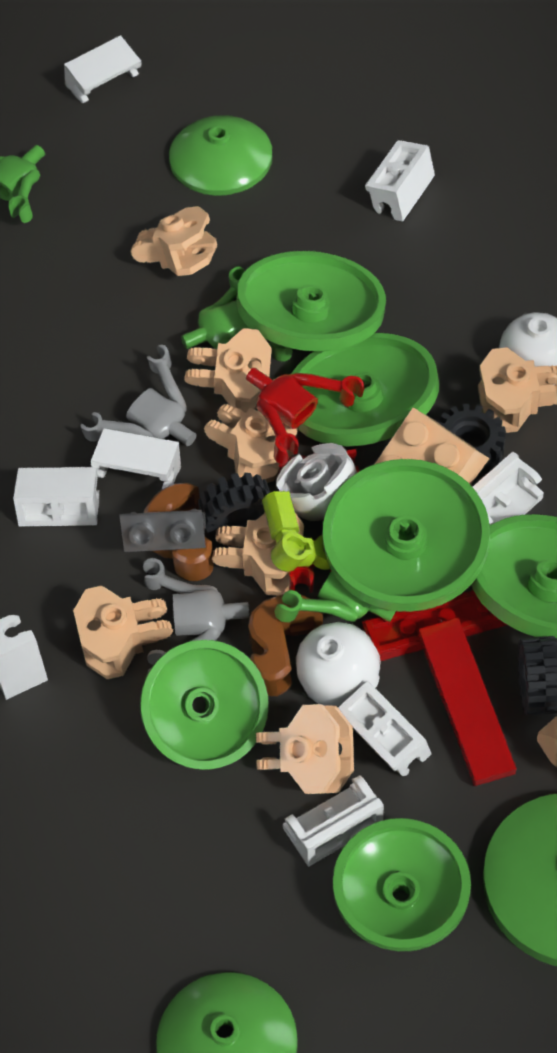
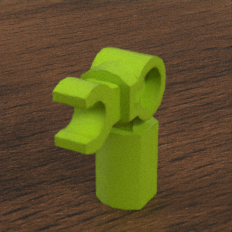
M273 491L263 498L262 503L271 538L276 541V545L271 550L273 564L286 572L293 571L297 567H308L312 564L323 570L330 569L323 550V535L312 541V538L303 537L298 534L300 530L290 492Z

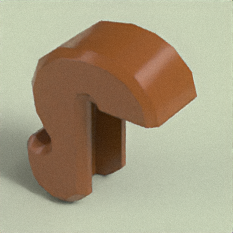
M189 483L170 485L154 495L144 509V513L198 510L199 488ZM206 537L205 548L153 551L163 558L173 559L176 574L188 581L205 579L212 573L214 568L211 555L212 541Z
M283 595L262 601L251 612L248 625L250 645L253 651L250 660L261 673L268 696H279L285 693L292 685L291 664L285 636L309 634L312 630L323 625V613L314 611H299L297 617L291 622H282L277 619L275 608L278 604L292 608L284 604L282 601ZM301 595L302 599H310L306 596Z

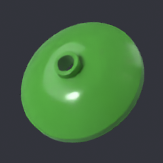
M227 115L210 116L188 125L175 137L170 147L169 160L174 176L187 188L207 195H230L247 190L262 180L272 163V146L266 133L248 120Z
M195 640L172 648L152 666L142 686L140 714L148 738L165 757L188 768L216 769L239 760L256 744V733L263 732L267 720L268 694L261 673L243 652L223 642ZM196 697H201L206 702V708L202 713L195 712L192 707L193 700Z
M388 819L376 822L362 829L344 846L334 869V898L343 920L363 940L387 950H420L443 940L462 920L470 898V873L461 850L450 837L438 828L413 819ZM397 891H404L409 895V898L399 901L393 897V894Z
M216 973L190 983L169 1003L158 1027L157 1053H297L296 1025L284 999L265 982L241 973ZM225 1025L234 1029L233 1034L228 1038H221L216 1034L217 1030Z

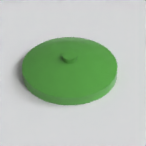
M293 251L275 254L251 265L243 273L238 283L237 309L245 324L250 329L259 330L265 339L293 349L331 351L354 346L371 337L379 329L385 313L386 295L379 280L361 265L333 254L314 251Z
M374 333L365 341L344 349L314 351L304 358L291 373L313 374L340 381L347 376H357L364 383L363 396L358 397L353 393L355 397L354 404L349 407L340 402V392L308 386L303 387L318 398V404L312 415L297 429L307 437L325 444L361 446L392 438L412 408L426 415L434 405L439 392L437 367L428 350L414 340L387 333Z
M390 460L369 466L356 473L332 497L323 522L324 552L329 567L336 579L358 599L373 606L392 611H421L453 600L476 580L486 562L489 550V517L485 505L476 490L452 470L424 460Z
M535 514L513 516L490 525V542L486 562L476 580L471 584L478 599L495 617L510 627L533 637L555 636L557 638V517Z
M550 794L531 800L518 807L503 820L491 838L483 870L485 899L489 911L500 930L520 950L539 961L553 966H557V794Z

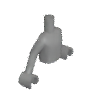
M165 345L157 346L158 353L162 357L161 359H153L150 356H147L150 369L159 374L170 399L163 397L152 388L147 389L132 403L127 411L126 417L132 423L102 420L99 413L93 412L91 417L96 426L89 428L84 424L80 425L87 440L98 441L103 429H110L159 439L172 435L186 446H190L194 442L196 434L181 424L187 407L170 372L172 362L168 348Z
M150 558L144 562L143 569L146 573H156L155 575H146L144 577V583L147 588L158 590L161 587H165L180 593L173 594L176 636L199 635L192 641H216L224 630L226 620L249 618L248 602L224 604V600L216 587L193 585L165 575L163 563L156 558ZM152 650L148 654V662L154 665L166 652Z

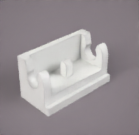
M119 36L65 63V85L81 103L89 100L86 95L97 86L125 72L131 77L137 76L139 73L136 69L141 67V60L122 36Z
M397 140L365 185L366 191L370 192L372 204L377 213L381 214L384 210V204L382 203L384 202L391 207V214L394 220L404 221L435 176L429 146Z
M103 429L91 459L92 468H97L98 477L100 478L105 476L108 468L156 476L161 481H164L162 489L174 484L177 473H179L181 468L179 442Z
M511 452L473 486L485 505L490 525L505 518L525 515L543 499L544 493L536 486L542 480L540 475L520 460L519 456L514 452Z
M18 468L13 498L18 525H97L99 490H96L97 468Z
M9 615L0 619V688L6 700L48 681L33 632L29 630L21 632L15 637L5 636V631L8 628L16 627L21 623L20 617L17 615Z
M369 681L364 683L338 707L353 726V729L401 776H406L409 773L407 767L415 758L424 762L431 755L426 739Z
M360 775L352 779L353 783L350 785V788L298 818L293 814L285 818L286 822L283 823V829L308 867L345 846L362 829L376 822L383 821L384 805Z

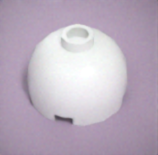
M539 312L523 314L513 320L505 329L499 348L507 347L525 361L534 360L535 367L556 366L557 317Z
M334 443L319 444L311 447L314 454L304 459L300 454L293 457L282 468L276 479V486L280 491L290 492L294 511L300 518L308 521H323L332 497L348 479L357 473L352 459L343 446Z
M343 622L323 624L312 630L300 643L296 655L297 676L308 697L323 706H339L367 681L375 688L378 685L381 664L380 655L370 637L355 625Z

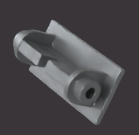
M202 510L120 514L124 552L206 547L204 535L206 518L205 512H202Z

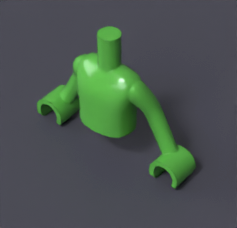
M38 145L31 148L21 158L13 155L0 156V198L9 201L8 206L11 217L15 218L19 214L21 221L24 223H28L33 218L28 195L32 185L40 178L35 164L45 155L44 150Z
M238 266L231 269L229 272V290L215 304L204 308L199 313L198 323L200 328L181 336L186 349L206 341L213 348L218 349V343L226 344L243 328L250 329L239 315L237 300L233 301L237 297L239 280L245 272L242 267ZM271 341L268 343L272 348L271 354L275 360L284 362L291 358L293 348Z
M332 571L317 596L321 600L302 599L297 591L289 590L283 594L282 601L292 608L283 604H278L275 608V616L282 622L293 621L299 611L328 613L351 622L361 618L368 611L390 622L396 612L373 606L358 599L341 585Z

